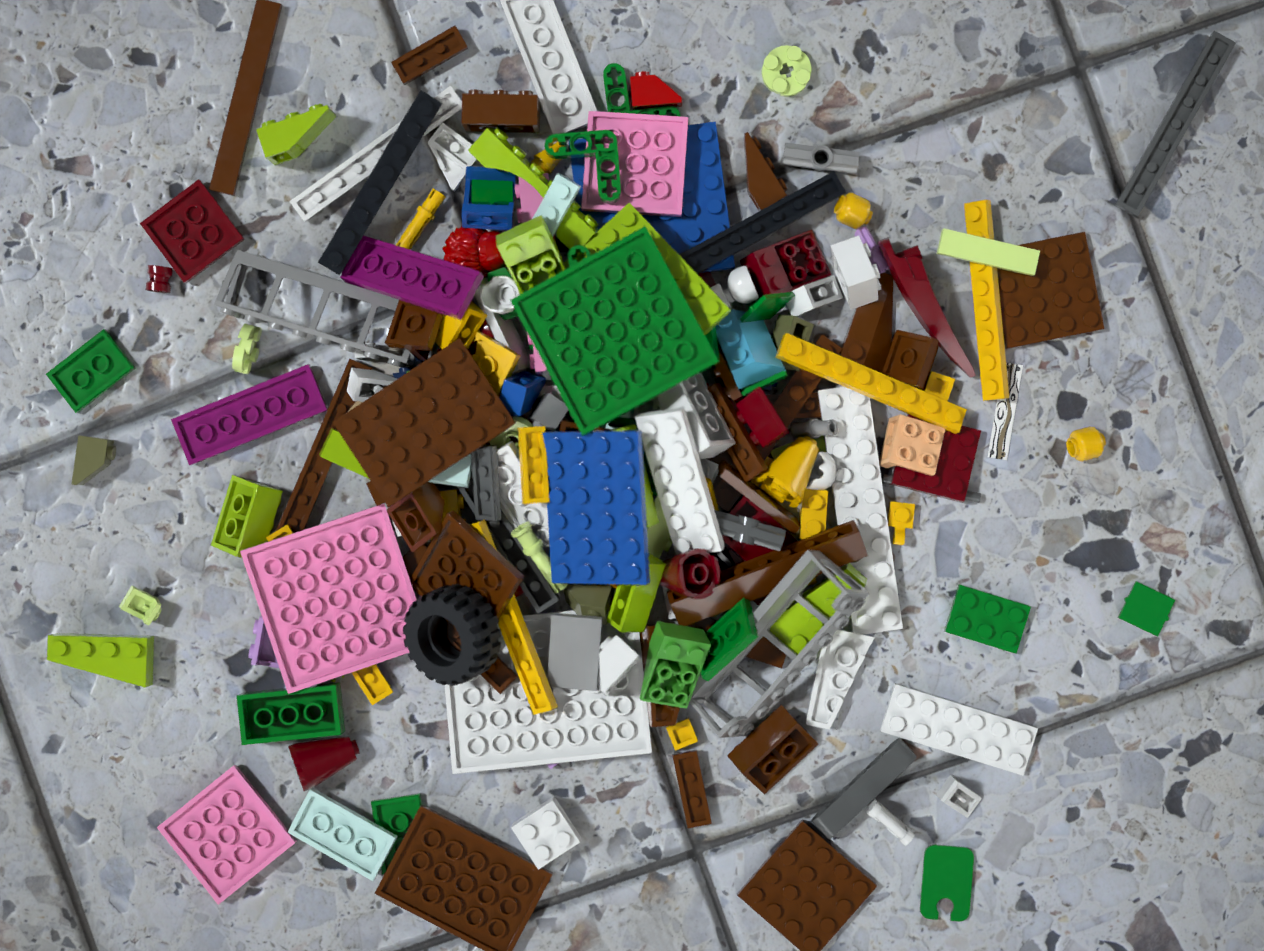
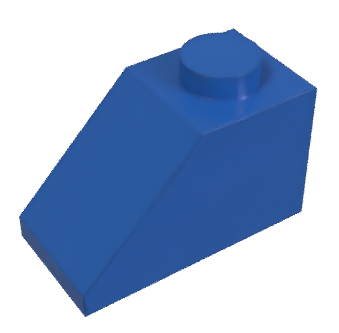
M524 370L504 379L500 399L512 417H519L531 410L546 383V378Z

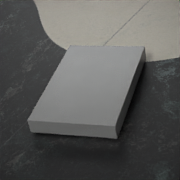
M552 612L547 675L550 687L597 691L602 617Z

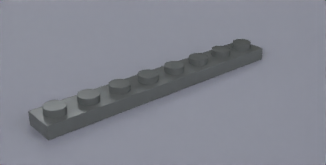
M1216 31L1211 33L1114 206L1134 217L1139 216L1236 42Z

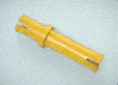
M432 188L423 204L417 207L416 210L418 211L396 243V246L411 250L430 220H434L436 217L434 214L446 196Z

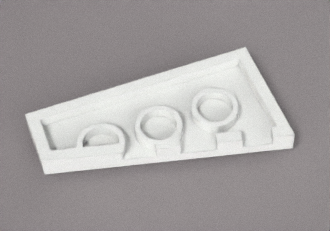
M837 630L832 636L833 640L831 643L820 649L805 720L806 725L830 730L844 698L854 681V677L875 638L873 636Z

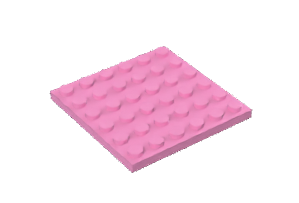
M384 503L240 551L288 694L410 653L408 647L405 648L404 645L406 636L403 634V625L406 624L404 622L406 612L409 611L410 605L417 599Z

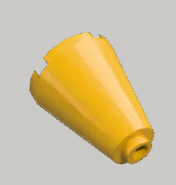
M808 436L804 438L798 437L768 466L769 469L758 476L756 483L761 481V490L780 503L786 500L791 502L789 507H798L802 502L819 452L817 442Z

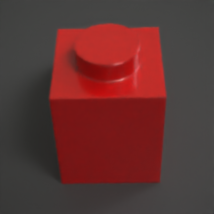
M642 71L636 72L635 76H630L633 110L662 106L682 107V97L656 75H650V72Z

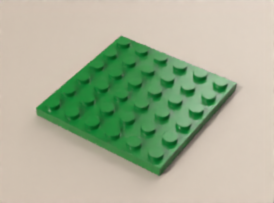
M646 226L510 300L582 436L719 363Z

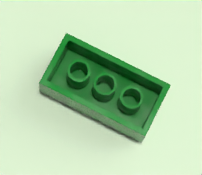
M340 682L313 685L288 694L286 688L243 692L236 696L242 745L335 736L345 732Z

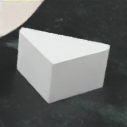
M951 775L936 794L942 802L967 818L982 799Z

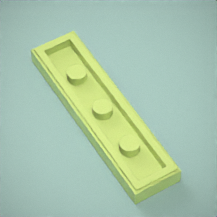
M943 228L937 254L1034 276L1040 251Z

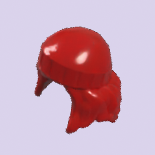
M461 226L450 233V236L445 240L446 246L442 248L445 253V261L480 271L484 276L483 278L492 271L507 267L497 248L496 235L501 234L497 231L488 232L486 229L462 228Z

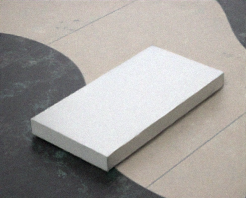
M483 278L474 294L480 309L487 314L486 320L495 340L521 355L513 373L527 371L531 369L529 355L513 321L503 320L498 313L489 311L481 302V288L484 284L488 283V278Z

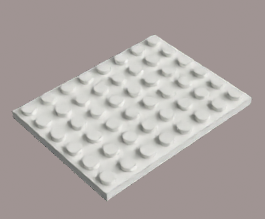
M572 610V611L553 612V613H564V614H575V615H577L573 610ZM552 613L523 616L547 677ZM609 623L607 625L602 624L601 644L609 636L613 639L617 635L639 655L640 660L607 696L600 689V666L597 691L551 687L558 707L533 715L519 676L502 694H499L481 675L456 686L446 684L445 695L452 774L652 753L647 702L640 701L644 677L640 633L620 632ZM501 633V638H499L501 646L497 654L517 674Z

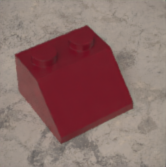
M761 387L755 389L736 404L739 409L737 417L743 425L748 423L752 430L749 435L756 447L761 444L765 449L790 433Z

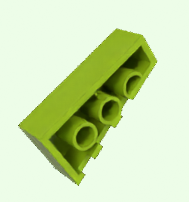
M848 563L840 568L863 588L866 586L867 578L851 564ZM833 573V575H834L847 589H853V588H851L847 583H845L841 578H839L835 573ZM827 577L818 585L803 593L802 596L830 619L836 612L832 604L841 591ZM794 600L772 625L770 632L795 653L799 654L825 624Z
M55 633L48 635L47 660L146 688L153 685L154 636Z

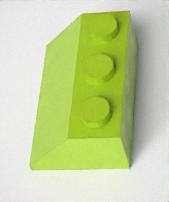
M232 475L211 546L242 558L240 551L266 543L268 541L266 537L270 535L274 525V518L277 508L281 503L283 491Z

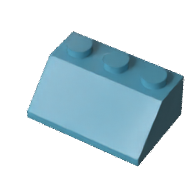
M732 309L716 325V334L738 389L771 377L783 370L785 371L782 361L775 358L777 350L764 320L741 323L740 318L746 312Z

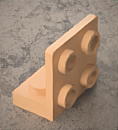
M901 414L889 418L879 465L885 468L897 465L926 475H935L945 428Z

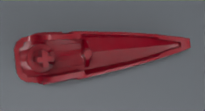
M889 237L879 240L878 244L882 249L892 277L920 324L930 337L939 340L938 346L968 377L976 376L931 288L921 261L923 258L919 246L916 245L896 253L892 249Z

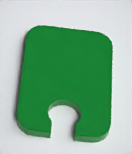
M933 844L925 849L920 896V912L923 917L938 920L937 903L943 898L950 899L953 903L950 921L961 922L969 917L974 854L969 848Z

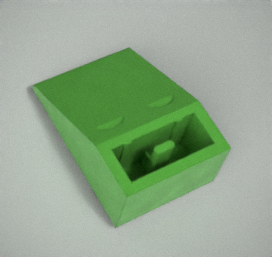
M657 621L649 643L640 701L687 709L711 646L703 629Z

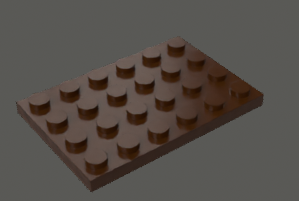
M459 338L333 421V424L387 507H391L514 426L516 422L463 341Z
M421 804L374 894L484 951H513L553 872L543 867L538 870L534 862Z

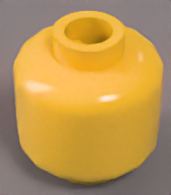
M852 192L845 196L841 195L834 207L837 221L853 229H858L863 224L867 225L873 215V212L870 211V201Z
M1091 426L1074 430L1066 441L1069 455L1081 462L1101 456L1106 445L1103 433Z

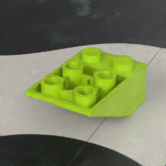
M316 104L309 107L308 112L302 114L293 112L287 114L284 120L278 122L270 120L262 123V127L256 129L265 158L274 165L298 158L336 118L335 113L328 105Z
M542 215L496 235L497 248L521 294L566 270L562 257Z

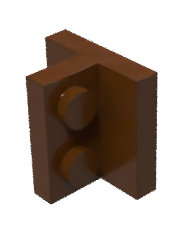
M399 300L385 344L389 348L407 349L418 360L426 361L429 352L432 351L443 314Z
M896 329L882 374L924 391L939 348V340Z

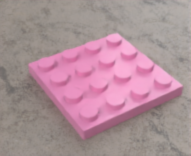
M589 111L587 131L610 130L616 135L621 197L613 204H606L600 199L596 156L585 157L582 211L618 213L630 202L641 215L682 217L688 117ZM595 137L591 138L592 150H596L595 144H603L604 148H609V144L613 143V141H609L608 137H604L603 142L595 143ZM605 161L601 165V170L604 173H611L615 169V164L611 161ZM602 178L601 181L606 180L607 190L603 191V193H607L608 197H613L612 194L617 192V190L612 189L611 179Z
M236 764L156 827L218 905L297 842L293 835L287 833L288 829Z

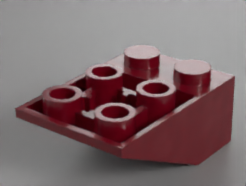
M812 229L752 252L739 260L741 265L746 266L758 294L757 301L763 295L791 292L803 285L832 275Z
M745 496L727 513L738 517L739 515L761 521L762 524L785 530L770 515ZM787 531L782 547L797 542ZM722 535L723 541L745 561L774 551L771 548L757 544H746L733 540V537Z

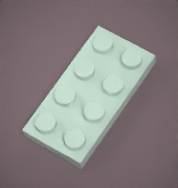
M314 788L309 790L287 832L371 881H374L398 837Z

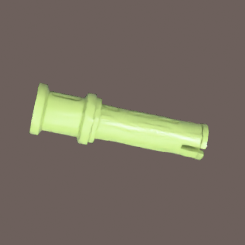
M529 521L522 523L511 532L512 537L517 538L523 547L522 552L532 558L553 589V592L558 593V588L562 591L568 583H552L551 561L543 549V541L537 538L531 529L532 524Z

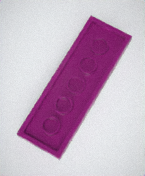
M364 235L340 276L346 283L460 320L484 277L480 271Z
M307 364L173 418L171 421L188 464L194 465L323 413L328 408L310 364Z

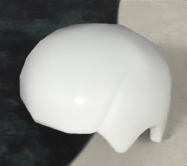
M742 266L731 271L728 277V290L731 296L742 304H748L757 300L758 294L747 267Z
M494 276L490 282L482 286L480 299L483 306L489 311L505 314L514 310L510 300L521 293L511 277Z
M818 452L806 489L824 490L833 484L836 477V464L832 456L827 452Z

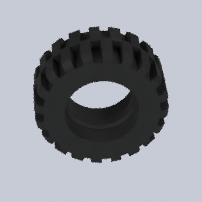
M460 584L445 585L417 598L410 605L409 611L406 612L404 619L406 624L403 625V634L406 636L404 645L405 648L408 647L410 660H414L417 664L415 667L420 672L423 671L425 673L424 676L428 679H436V683L449 686L463 684L491 668V664L495 663L498 657L497 652L500 651L501 642L499 638H501V629H498L497 623L499 621L497 615H493L491 611L493 608L490 603L486 604L481 594H474L473 589L467 586L463 587ZM444 618L449 620L456 628L461 640V652L456 650L447 640L443 629Z

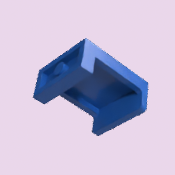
M467 166L464 203H462V228L512 229L516 175L495 168ZM472 179L513 181V202H509V205L472 204Z

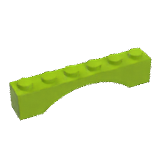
M486 128L468 151L485 168L504 170L523 178L544 198L553 180L548 181L543 176L544 171L534 162L531 164L525 158L526 153L517 145L513 147L507 141L508 136L501 129ZM573 200L556 230L557 238L569 249L576 245L584 246L599 231L597 228L598 223L591 216L582 214L578 210L580 206L575 200Z

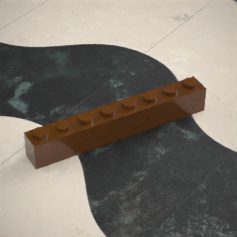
M851 520L781 547L780 551L774 550L720 571L719 584L715 585L712 590L714 591L713 594L705 599H692L673 590L667 591L668 599L678 624L691 626L705 618L717 616L721 612L734 607L743 598L752 601L766 597L807 550L820 551L838 567L858 562L862 558L867 557L868 554L855 521ZM820 570L817 575H820L824 572Z

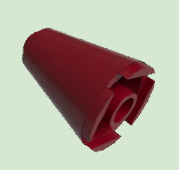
M691 549L662 561L666 565L659 585L692 599H705L713 594L714 591L712 590L716 584H719L720 567L718 561L705 549Z
M349 736L293 743L288 746L304 792L311 790L356 761V755L360 754L356 740L351 741Z

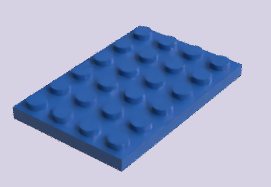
M546 431L542 433L547 453L549 486L547 513L552 583L649 584L650 573L642 431H592L582 436L580 431Z

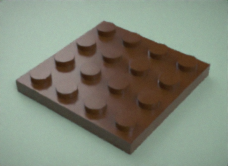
M1085 232L1018 245L1040 251L1034 276L997 268L1005 349L1105 329Z
M453 510L446 514L441 523L440 532L433 537L410 581L413 590L420 596L445 585L460 584L463 587L467 586L474 590V594H481L486 604L490 603L493 608L491 610L493 615H497L499 620L523 580L524 575ZM444 618L456 630L454 625L449 620Z
M801 820L739 890L737 896L800 951H821L875 890L877 885L807 823Z

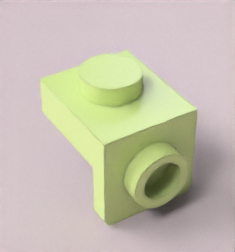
M134 586L130 587L119 606L121 610L143 620L144 624L148 626L152 621L157 620L162 610L158 598Z

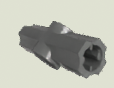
M715 510L722 535L733 537V540L746 544H757L774 550H781L786 530L762 524L761 521L739 515L738 517Z

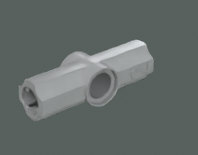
M785 143L782 165L811 168L816 171L827 170L857 174L860 152L832 149L824 145L816 147ZM824 153L827 156V162L825 164H818L814 159V155Z

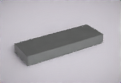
M483 445L471 453L475 520L499 521L501 520L497 445Z

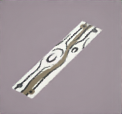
M1006 363L1009 398L997 399L987 456L990 458L1007 460L1023 369V365Z

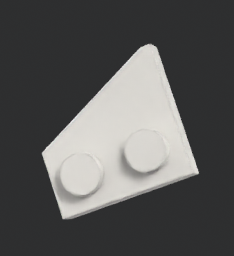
M442 122L428 141V144L450 188L455 191L466 177V167L474 166L478 160L468 151L472 144Z

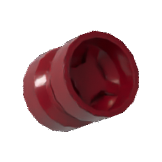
M148 265L147 273L150 280L146 282L145 290L171 293V285L168 281L173 274V268Z

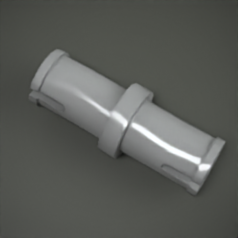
M810 419L807 422L792 423L790 431L795 438L808 436L814 439L823 435H836L838 424L834 419L825 421Z

